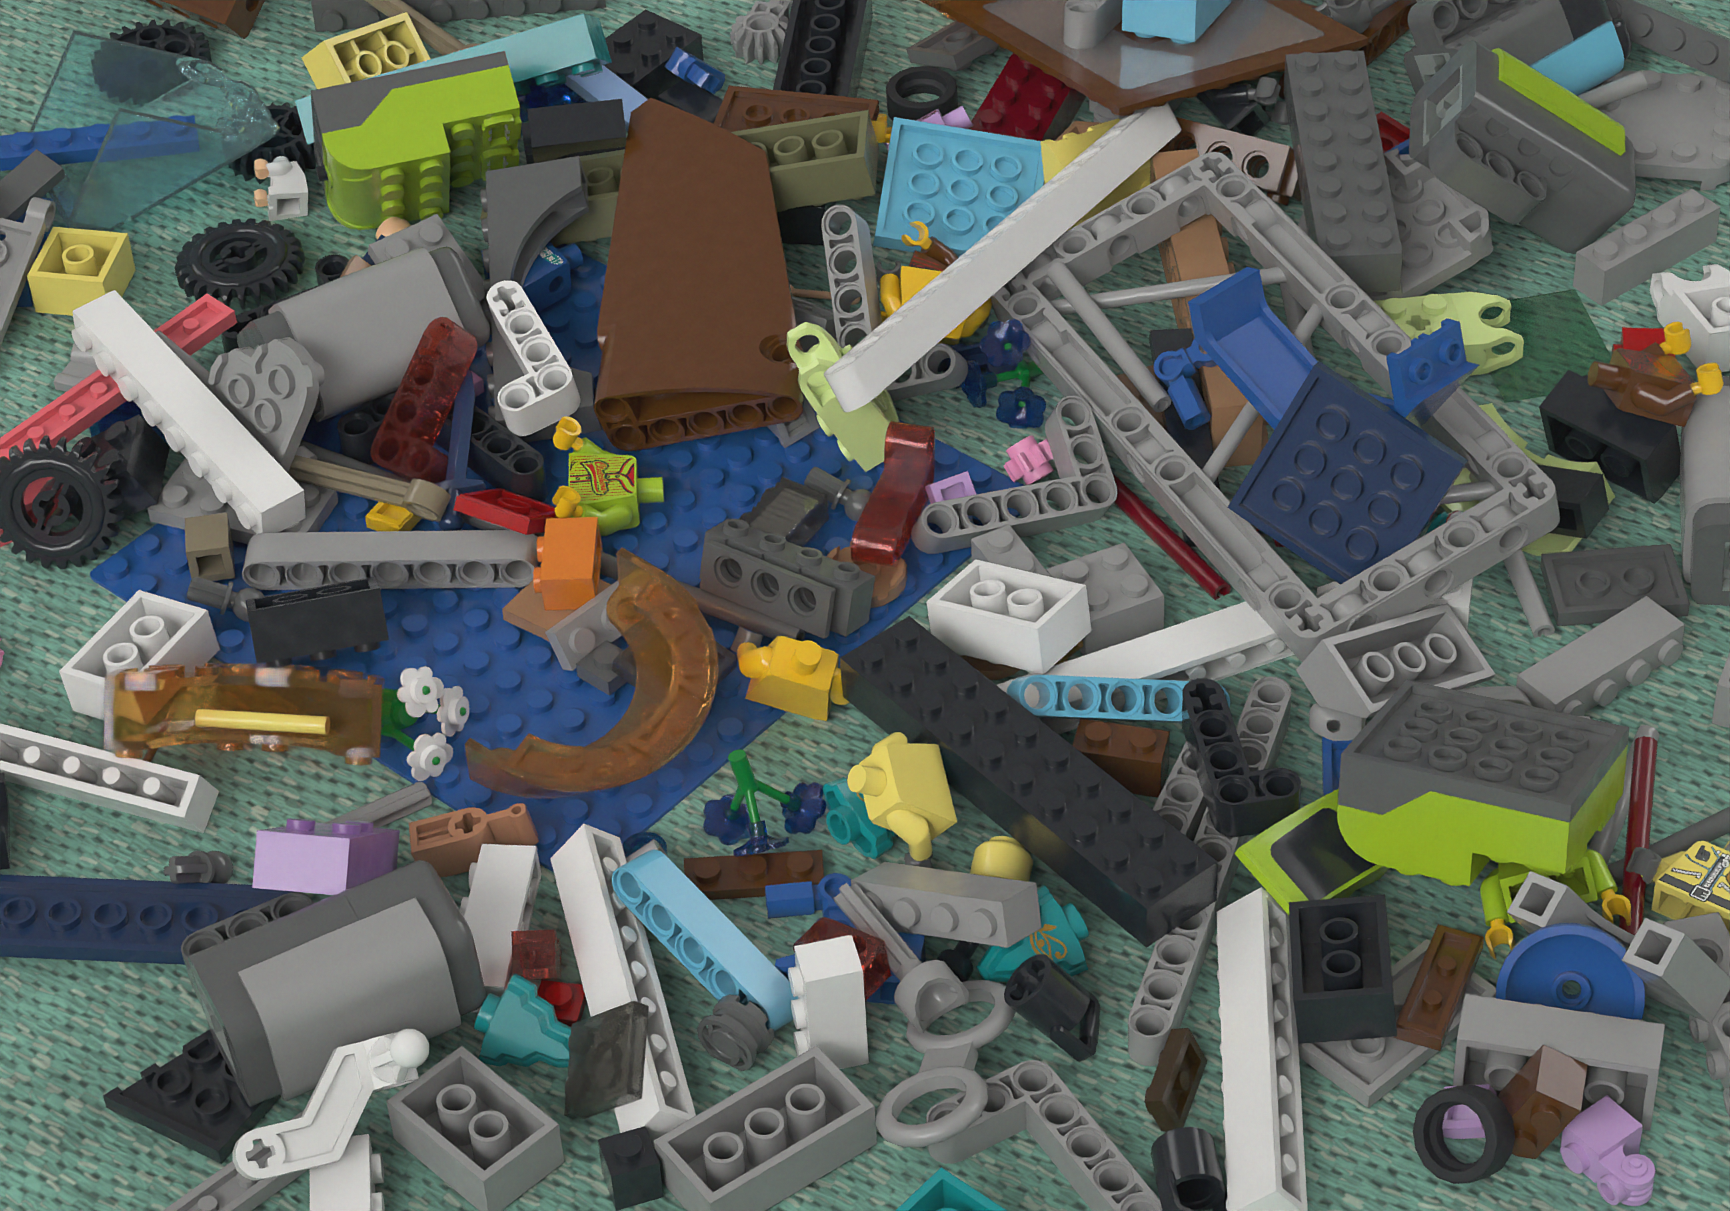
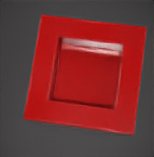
M541 980L537 996L554 1006L557 1021L578 1030L587 1002L583 985Z

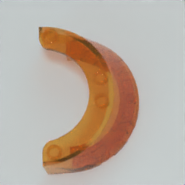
M621 547L617 552L619 586L607 601L606 613L610 623L617 628L628 643L636 663V689L628 710L607 734L584 747L552 743L529 733L516 750L509 748L490 750L469 738L465 743L469 778L484 787L517 797L554 799L604 790L633 782L658 770L675 758L693 740L704 724L711 710L718 682L716 641L712 628L708 626L693 596L673 577Z
M204 663V666H195V672H185V665L182 664L149 665V668H144V672H138V668L134 667L114 670L105 676L103 749L115 750V757L142 758L143 750L164 746L217 743L218 750L238 751L244 750V743L262 744V751L286 752L289 750V746L307 747L328 751L338 756H345V764L370 765L372 764V757L380 758L385 678L379 675H368V679H363V672L345 669H330L327 676H320V670H315L313 666L288 665L279 668H267L266 664ZM197 709L326 716L330 718V730L326 735L197 727L195 724V714Z

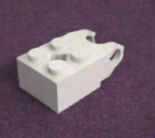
M1718 264L1703 266L1704 276L1701 281L1683 280L1670 272L1653 273L1650 294L1656 307L1657 319L1660 324L1665 327L1673 322H1681L1683 330H1690L1691 347L1685 354L1696 368L1706 363L1715 362L1719 365L1721 373L1730 371V271Z

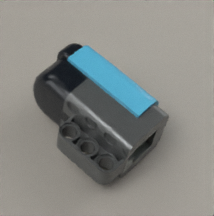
M1421 0L1412 6L1408 13V25L1416 45L1404 54V64L1416 95L1422 86L1465 44L1474 40L1490 51L1496 48L1504 50L1578 96L1618 74L1624 67V61L1630 56L1632 45L1625 22L1621 18H1612L1606 0Z

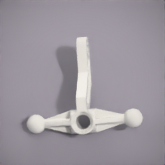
M403 1029L396 1033L334 1049L301 1118L256 1128L242 1135L235 1143L232 1152L236 1170L243 1177L250 1180H266L339 1161L371 1094L419 1080L416 1068L425 1062L429 1054V1042L425 1035L415 1029ZM253 1141H259L262 1148L270 1147L272 1151V1156L265 1160V1168H259L256 1161L248 1162L246 1158V1153L253 1149Z

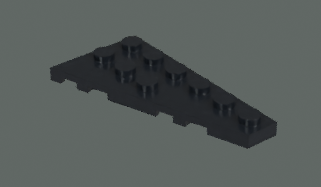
M210 1029L183 1045L182 1054L161 1067L154 1063L140 1072L142 1079L123 1091L117 1086L103 1095L106 1108L221 1164L233 1152L235 1143L240 1137L251 1131L281 1098V1095H278L250 1107L223 1058Z

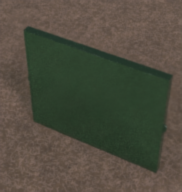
M1572 289L1510 300L1512 306L1510 322L1501 328L1522 336L1524 340L1523 358L1511 365L1489 373L1504 403L1548 396L1568 370L1583 377L1588 375L1589 368L1594 361L1609 364L1611 355L1576 290ZM1490 307L1482 313L1481 318L1494 319L1502 313L1503 309L1500 307ZM1511 342L1499 344L1492 347V352L1497 355L1507 354L1513 350L1515 344Z

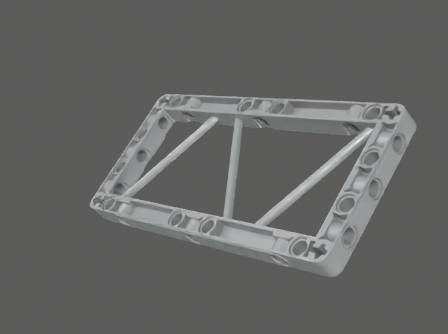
M1209 152L1203 154L1066 231L990 297L997 319L1026 350L1034 363L1064 397L1078 396L1089 403L1103 441L1301 662L1307 658L1322 639L1409 615L1420 610L1551 532L1560 521L1556 488L1553 481L1460 387L1420 427L1466 458L1468 462L1464 468H1467L1480 481L1452 485L1440 505L1479 499L1485 500L1317 598L1256 531L1257 527L1227 508L1230 501L1214 485V482L1260 413L1247 401L1201 470L1061 316L1077 312L1066 298L1056 299L1063 294L1047 275V271L1052 264L1059 261L1063 262L1079 283L1085 286L1111 271L1112 266L1137 252L1141 254L1180 232V228L1204 214H1212L1234 237L1239 236L1250 247L1251 255L1265 268L1259 269L1262 285L1280 283L1307 311L1293 332V335L1303 346H1305L1320 324L1343 349L1349 348L1361 360L1362 368L1393 399L1386 356L1391 352L1399 354L1411 347L1412 339L1274 201L1266 196L1222 153ZM1236 273L1090 294V297L1100 309H1108L1196 296Z

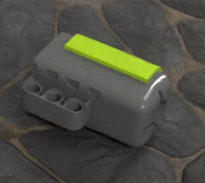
M1474 40L1469 41L1422 86L1412 102L1409 156L1430 169L1442 183L1510 224H1520L1566 253L1576 254L1577 251L1594 243L1630 211L1635 202V150L1631 140L1625 136L1624 126L1500 48L1490 51Z

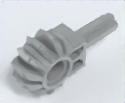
M793 0L756 1L752 9L747 11L746 16L736 17V23L732 25V31L730 32V41L736 58L744 57L746 64L754 59L758 60L760 65L766 59L776 64L778 56L780 57L789 20V10Z

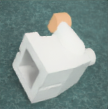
M284 156L276 157L272 163H268L264 159L255 160L254 170L258 179L270 177L268 193L263 189L254 191L255 206H268L269 221L307 216L308 188L306 176L297 161L289 162L288 158Z

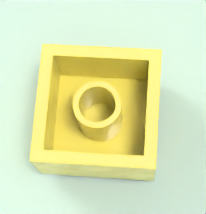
M53 227L27 275L35 311L37 313L73 316V310L113 290H116L122 297L136 271L128 233Z

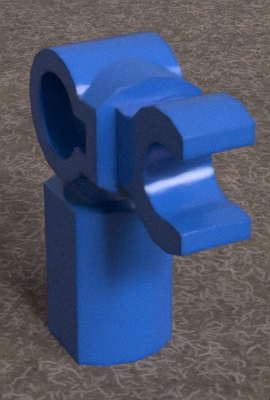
M679 47L675 48L664 66L688 83L695 84L713 94L722 88L725 81L724 73Z
M1195 339L1187 349L1182 347L1177 351L1161 353L1156 358L1153 367L1157 377L1169 387L1167 390L1184 427L1188 430L1198 428L1210 421L1211 418L1210 412L1191 376L1198 373V369L1202 366L1214 367L1217 365L1208 354H1204V349Z
M841 873L828 874L821 879L818 885H812V881L765 886L768 919L815 914V911L822 910L825 921L823 925L824 940L832 939L833 933L840 929L847 930L853 938L859 936L858 929L834 901V897L841 893L839 888L847 883L851 886V879Z

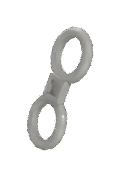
M990 980L962 982L969 991L968 1002L985 1001L995 1005L987 1018L964 1032L952 1035H935L929 1033L927 1028L924 1033H920L909 1020L907 1021V1040L917 1052L925 1055L919 1072L901 1081L889 1091L876 1110L875 1126L885 1141L901 1147H924L940 1143L963 1132L980 1117L988 1102V1085L974 1071L979 1056L976 1049L997 1038L1008 1028L1015 1016L1016 1011L1005 1002V985ZM946 1088H956L966 1092V1096L957 1108L936 1121L918 1125H907L897 1121L904 1107L928 1092Z

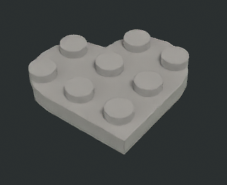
M285 337L262 344L256 350L247 346L220 354L211 366L208 386L215 385V396L288 472L315 409L319 387L324 383L325 373L323 367L313 361V358L303 345L290 337Z

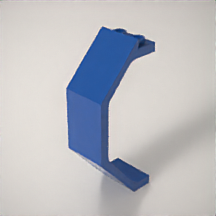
M1246 267L1188 301L1195 340L1275 430L1308 374L1318 361L1269 308L1264 296L1260 270ZM1446 318L1441 322L1442 327L1430 335L1422 333L1418 336V339L1414 338L1411 340V347L1399 354L1391 352L1386 356L1394 400L1371 393L1368 394L1416 426L1420 427L1425 424L1479 366V364L1466 361L1460 321Z

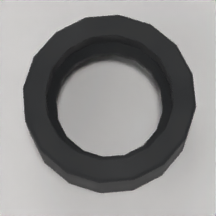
M910 67L899 71L889 79L886 86L889 118L892 121L894 117L916 121L936 109H939L942 116L958 108L956 80L948 72L935 67ZM921 93L939 96L938 99L928 102H914L904 99L913 94Z
M1476 1085L1455 1086L1440 1090L1428 1097L1417 1111L1413 1126L1415 1150L1423 1165L1437 1178L1453 1184L1471 1183L1488 1178L1500 1171L1512 1155L1515 1133L1510 1113L1504 1102L1493 1092ZM1463 1104L1468 1106L1478 1115L1484 1127L1486 1139L1484 1152L1481 1158L1474 1163L1465 1164L1460 1162L1450 1153L1444 1142L1442 1130L1444 1116L1447 1110L1454 1105Z

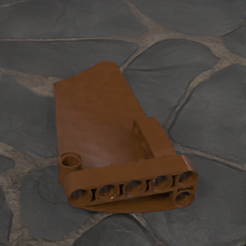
M650 98L631 111L597 327L598 343L602 356L594 412L611 444L624 451L642 450L796 420L802 415L805 395L801 391L798 382L799 368L791 358L786 345L787 332L797 327L768 156L761 148L709 121ZM799 338L795 346L804 352Z

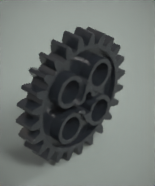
M155 19L150 21L149 26H143L142 23L136 22V28L132 30L123 26L122 34L109 33L111 41L100 40V48L93 49L94 57L90 58L94 83L98 84V89L100 91L106 90L108 97L117 94L118 101L131 97L132 104H136L141 98H146L148 104L152 103L154 97H160L162 101H167V94L171 93L180 97V89L184 88L192 91L194 89L193 82L202 83L204 81L202 74H209V65H212L209 41L205 40L204 33H196L194 26L185 29L184 22L171 26L168 19L162 25H157Z

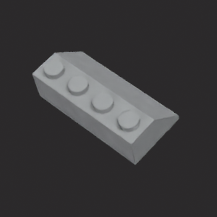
M1448 603L1322 639L1296 669L1320 707L1363 718L1375 716L1406 680L1459 690L1489 681L1496 675Z

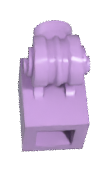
M1606 1095L1578 1114L1565 1127L1562 1132L1560 1148L1562 1159L1572 1172L1576 1174L1583 1172L1594 1183H1597L1600 1195L1611 1205H1617L1621 1202L1628 1206H1640L1651 1199L1656 1170L1653 1162L1648 1157L1639 1154L1643 1125Z

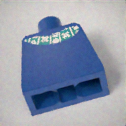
M549 241L533 262L522 289L537 313L570 294L572 290L570 270L584 263L582 253L575 243L557 250ZM483 262L485 280L490 279V273L486 272Z

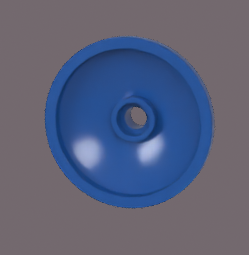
M1558 923L1530 933L1513 947L1500 969L1496 986V999L1642 1020L1645 1008L1644 981L1622 961L1628 949L1616 938L1603 930L1589 925ZM1569 980L1576 981L1580 984L1581 991L1573 995L1568 994L1564 991L1563 984Z

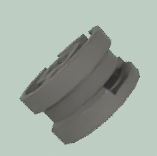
M729 994L723 996L712 1010L713 1015L704 1017L697 1027L698 1038L702 1046L712 1057L740 1071H745L754 1064L756 1054L764 1052L774 1040V1029L769 1028L767 1030L765 1023L769 1019L751 1001L745 1006L738 1002L740 1000L739 996Z

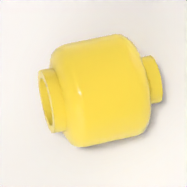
M996 836L976 847L970 874L1029 882L1033 860L1029 852L1016 839L1007 836Z

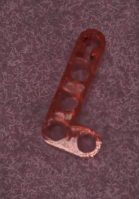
M447 317L434 319L425 329L371 447V457L376 464L395 475L411 481L412 479H421L434 484L446 480L448 456L434 448L433 445L477 350L475 336Z
M895 421L889 423L884 445V471L854 528L851 541L852 561L897 566L911 537L913 526L929 500L925 486L934 483V427Z

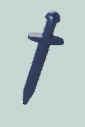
M471 370L464 372L455 396L446 480L434 483L451 495L442 519L438 521L442 531H459L464 525V520L460 517L461 512L454 510L457 495L486 490L483 480L466 479L475 404V390Z

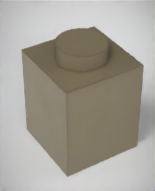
M228 513L185 518V546L191 579L193 577H200L216 581L235 578L234 543Z

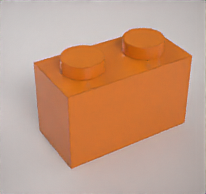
M598 517L546 519L544 536L537 537L538 562H541V567H534L533 572L535 593H542L545 611L577 610L598 595L602 557Z

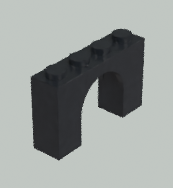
M622 99L527 109L529 121L521 123L527 164L624 150L626 147L627 136Z

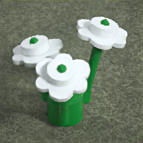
M426 666L420 667L418 670L415 668L403 670L400 676L402 687L399 689L381 688L372 706V715L375 722L383 726L382 735L396 739L413 751L408 755L407 763L412 767V777L417 781H424L430 775L438 777L443 772L445 764L453 756V748L446 743L445 736L451 737L456 731L460 732L463 730L470 709L469 701L463 696V690L460 686L444 688L442 681L437 677H432V670ZM425 713L437 714L438 721L442 722V733H436L433 736L422 734L416 740L401 731V729L413 725L418 717Z

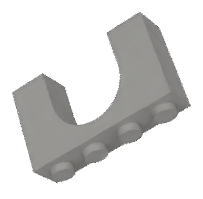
M1532 871L1527 875L1507 911L1528 933L1558 923L1585 924L1607 932L1628 949L1622 961L1644 981L1646 997L1709 1024L1712 1023L1730 990V977L1685 933L1645 918L1637 934L1634 936L1595 912L1567 885Z

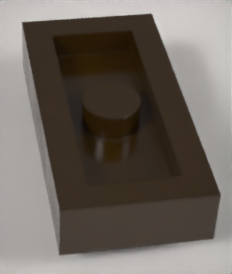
M1189 1028L1171 1029L1164 1050L1159 1055V1063L1151 1085L1145 1093L1144 1102L1147 1111L1153 1116L1163 1132L1184 1127L1207 1064V1059Z

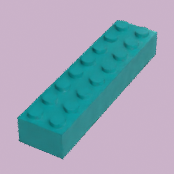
M583 13L370 78L505 51L518 98L530 94L531 86L544 85L545 88H551L567 83L566 76L568 75L588 77L603 72L602 65L612 63L600 19ZM310 95L295 100L307 145H314Z

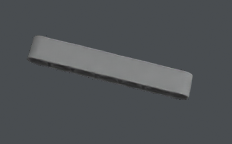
M513 530L260 533L251 537L248 542L242 577L250 587L259 590H303L376 577L380 589L526 587L533 580L534 567H538L539 563L537 559V536L535 534L525 535Z

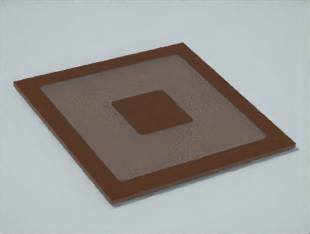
M950 0L941 3V10L955 18L957 22L964 23L977 31L979 35L986 36L996 42L1001 48L1008 49L1018 55L1023 61L1030 62L1040 68L1045 74L1052 75L1064 82L1067 87L1074 88L1086 95L1089 100L1101 104L1111 110L1113 114L1119 116L1132 115L1135 110L1149 106H1164L1167 101L1181 97L1192 98L1197 96L1199 92L1206 90L1224 89L1229 87V84L1238 81L1256 80L1261 75L1270 72H1284L1286 54L1352 51V49L1368 45V37L1297 0H1233L1195 42L1189 44L1174 43L1171 41V38L1159 36L1152 38L1138 37L1135 35V32L1123 31L1121 20L1096 46L1085 49L1072 48L1064 43V6L1068 0Z

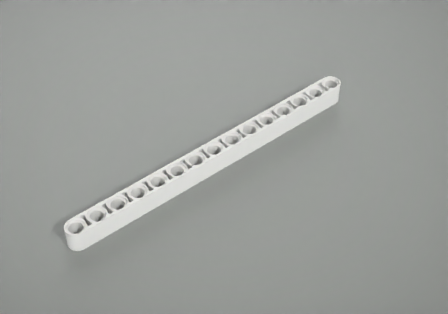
M1168 102L1160 107L1149 106L1135 110L1132 115L1122 118L824 372V376L843 411L851 412L872 401L1179 134L1181 127Z

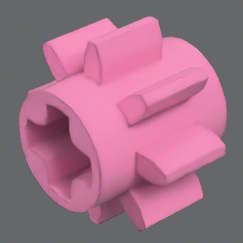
M1030 435L1006 450L1011 460L1006 462L1003 467L1013 482L1022 478L1026 485L1034 484L1054 471L1049 463L1054 458L1047 439L1037 443L1034 436Z

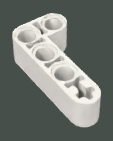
M504 280L496 283L489 289L486 298L498 331L524 373V376L503 386L498 393L497 399L508 430L518 436H527L560 421L564 416H570L576 412L580 406L581 399L570 367L522 287L514 281Z

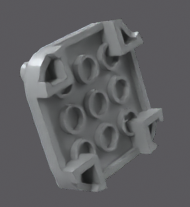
M1646 70L1643 71L1648 89L1598 108L1599 111L1624 126L1625 136L1631 140L1635 150L1636 176L1701 181L1700 190H1716V185L1730 181V83L1718 78L1697 76L1692 73L1669 74ZM1620 71L1591 90L1638 71Z
M1398 148L1384 153L1403 258L1400 291L1365 292L1373 301L1421 296L1475 265L1493 251L1488 210L1442 183L1430 169L1412 159L1409 154L1399 155ZM1303 212L1298 226L1308 235Z

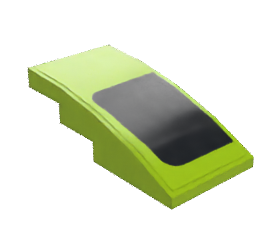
M1339 788L1274 824L1240 846L1234 853L1288 916L1289 902L1347 898L1355 890L1379 880L1389 869V867L1377 865L1363 859L1344 840L1337 819Z

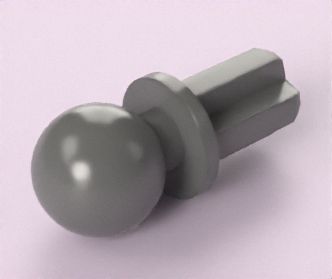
M813 467L808 473L804 486L831 502V509L835 510L840 503L844 506L846 515L852 521L859 522L870 520L877 513L878 502L870 491L865 489L851 491L848 489L851 480L846 479L843 482L818 467Z
M193 577L187 591V598L189 600L221 609V615H224L226 607L231 608L234 614L245 622H249L245 600L264 597V595L255 588H244L239 592L232 591L234 582L229 581L227 586L200 577Z
M193 851L188 856L170 857L169 866H165L163 871L165 876H170V880L174 884H225L232 877L233 863L229 856L221 851H209L207 853L204 851Z

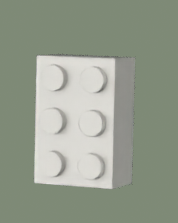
M977 559L926 602L931 634L955 653L987 660L993 664H1003L1023 669L1033 674L1044 675L1092 631L1086 585Z
M138 590L70 659L59 673L73 711L142 732L220 648L208 610Z

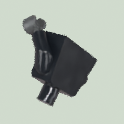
M1260 77L1256 89H1252L1250 84L1235 82L1229 84L1227 88L1210 89L1199 92L1195 96L1226 130L1255 136L1269 121L1280 125L1289 124L1286 104L1283 101L1277 100L1281 86L1276 85L1277 81L1269 77ZM1258 102L1265 105H1272L1276 102L1274 111H1267L1266 106H1260Z

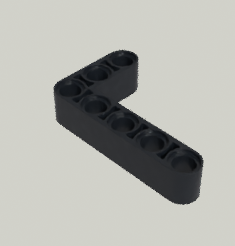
M432 375L417 383L362 404L341 417L337 423L342 455L370 465L421 434L426 435L449 453L454 403L457 392ZM474 405L468 468L496 489L502 488L540 502L545 500L548 495L543 456Z

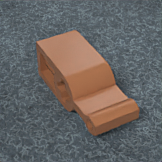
M522 803L513 804L509 809L487 815L482 809L471 807L409 823L411 854L414 861H427L433 865L439 877H448L468 872L471 863L478 862L482 844L533 846L539 842L538 833L527 807Z

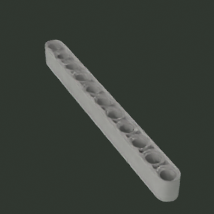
M1268 676L1254 682L1236 727L1250 772L1274 768L1290 724L1291 687L1284 679ZM1207 807L1194 843L1218 861L1217 901L1156 941L1128 1017V1053L1130 1058L1143 1066L1158 1065L1159 1055L1164 1050L1171 1029L1181 1027L1217 927L1216 912L1224 907L1240 860L1234 853L1240 846L1247 843L1249 835L1228 837L1220 834L1212 824Z

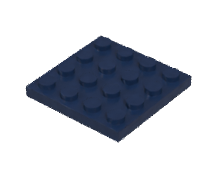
M1319 361L1313 366L1227 508L1339 584H1342L1417 540L1468 460Z

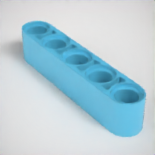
M1032 675L1018 677L1012 681L1006 693L1038 718L1182 723V690L1189 681ZM1029 684L1034 685L1039 692V701L1034 708L1026 703L1024 697L1025 689ZM1073 686H1076L1082 693V704L1077 710L1071 707L1068 701V693ZM1221 686L1224 691L1228 706L1230 708L1229 694L1226 691V689L1223 686ZM1116 688H1119L1125 695V705L1121 711L1116 710L1111 701L1112 693ZM1159 690H1162L1168 699L1167 708L1163 713L1157 710L1154 702L1155 695Z
M655 849L649 850L618 867L613 872L612 886L618 898L718 1001L723 996L729 994L739 996L740 1000L738 1002L745 1006L751 1001L769 1019L765 1023L767 1030L771 1028L774 1029V1032L793 1021L791 1000L798 999V996H793L789 980L665 854Z

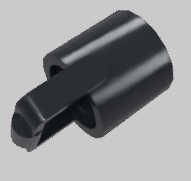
M1037 954L1028 958L1013 972L1007 982L1004 992L1005 1002L1076 1061L1080 1062L1094 1055L1098 1044L1100 1026V1004L1098 999L1047 955ZM1080 1022L1078 1039L1070 1031Z
M1180 1127L1167 1131L1158 1137L1151 1147L1150 1154L1162 1211H1205L1210 1209L1213 1211H1227V1193L1225 1192L1226 1188L1212 1135L1204 1129Z

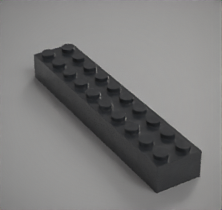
M793 0L773 90L857 98L873 19L872 0ZM836 201L828 202L821 206L809 205L777 212L782 243L824 245L822 218L830 207L835 206Z
M910 616L840 657L843 697L889 735L894 732H901L907 737L910 744L939 745L947 782L951 787L1146 948L1217 901V860Z

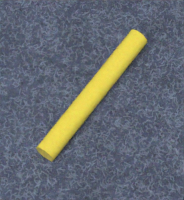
M197 709L195 714V724L197 727L326 735L330 730V718L326 716Z

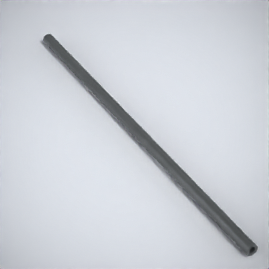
M304 440L300 442L299 447L304 445L317 456L318 461L411 483L409 479ZM464 513L460 515L464 523L482 530H510ZM545 532L535 533L537 537L544 536ZM602 552L600 574L618 581L639 565ZM653 571L665 598L771 639H775L777 636H785L798 641H804L806 631Z

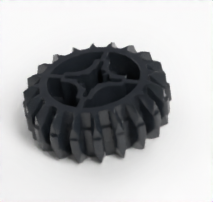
M272 102L270 106L266 107L258 104L257 109H245L243 116H234L233 123L225 126L226 132L222 135L225 161L228 163V167L233 169L235 176L242 174L245 181L254 177L259 185L265 181V179H258L255 175L254 161L257 159H264L268 163H272L276 157L284 156L288 158L289 162L297 161L304 174L306 168L315 169L314 145H307L297 107H291L288 102L283 105H275Z

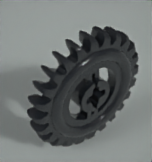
M253 218L247 219L246 222L234 219L232 224L220 222L217 228L210 226L204 229L205 234L197 233L192 236V241L186 242L182 247V251L178 253L176 257L177 263L174 267L179 287L184 289L187 297L195 296L196 301L206 294L217 300L219 297H222L223 304L228 307L231 305V300L237 298L240 307L244 310L247 296L253 297L256 304L260 307L261 292H266L273 301L276 300L275 286L280 291L288 293V283L297 284V274L301 275L303 273L305 255L301 241L295 237L292 231L284 230V226L276 223L271 225V221L268 220L256 223V219ZM220 254L221 259L213 262L215 257ZM266 257L264 262L258 266V260Z
M45 435L41 439L38 449L32 438H28L24 442L23 452L15 445L9 450V459L5 456L0 457V529L4 530L0 536V541L2 543L12 541L14 545L11 552L15 555L24 550L27 563L31 564L36 557L40 558L42 567L46 569L49 568L53 560L59 569H66L69 559L76 567L84 565L85 557L90 560H97L100 555L99 549L108 550L112 545V541L108 537H115L120 532V527L113 523L121 521L125 515L122 510L112 509L123 502L124 495L110 494L120 482L119 479L104 480V476L110 470L111 465L106 464L95 468L94 463L98 457L97 451L85 459L82 458L83 442H79L71 452L67 451V439L65 436L60 438L55 448H52L49 436ZM54 477L46 482L33 500V513L38 519L36 524L26 512L24 504L26 488L30 483L39 478ZM63 485L62 490L57 498L59 500L58 507L48 519L46 526H44L47 516L50 514L55 505V495ZM80 495L84 508L81 522L69 531H51L53 526H58L66 521L78 504Z

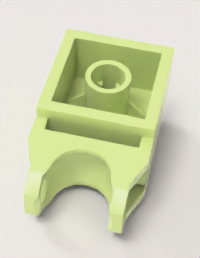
M1461 292L1388 298L1386 300L1374 301L1411 339H1418V336L1422 333L1430 335L1442 327L1441 322L1446 318L1460 321L1466 361L1479 364L1471 375L1487 374L1511 365L1523 358L1524 340L1522 336L1501 328L1510 322V310L1512 307L1510 300L1501 296L1477 292ZM1490 307H1500L1503 309L1502 313L1494 319L1481 318L1482 313ZM1505 342L1515 344L1513 350L1507 354L1497 355L1492 352V347Z
M804 322L787 332L786 345L791 358L799 368L798 382L801 391L817 412V420L828 437L833 434L837 437L838 446L849 462L855 459L862 469L867 472L908 448L891 396L886 389L866 405L851 412L843 411L824 376V372L852 349L850 344L841 348L826 330L819 325ZM814 335L819 339V344L814 345L808 352H802L795 346L797 340L802 336Z

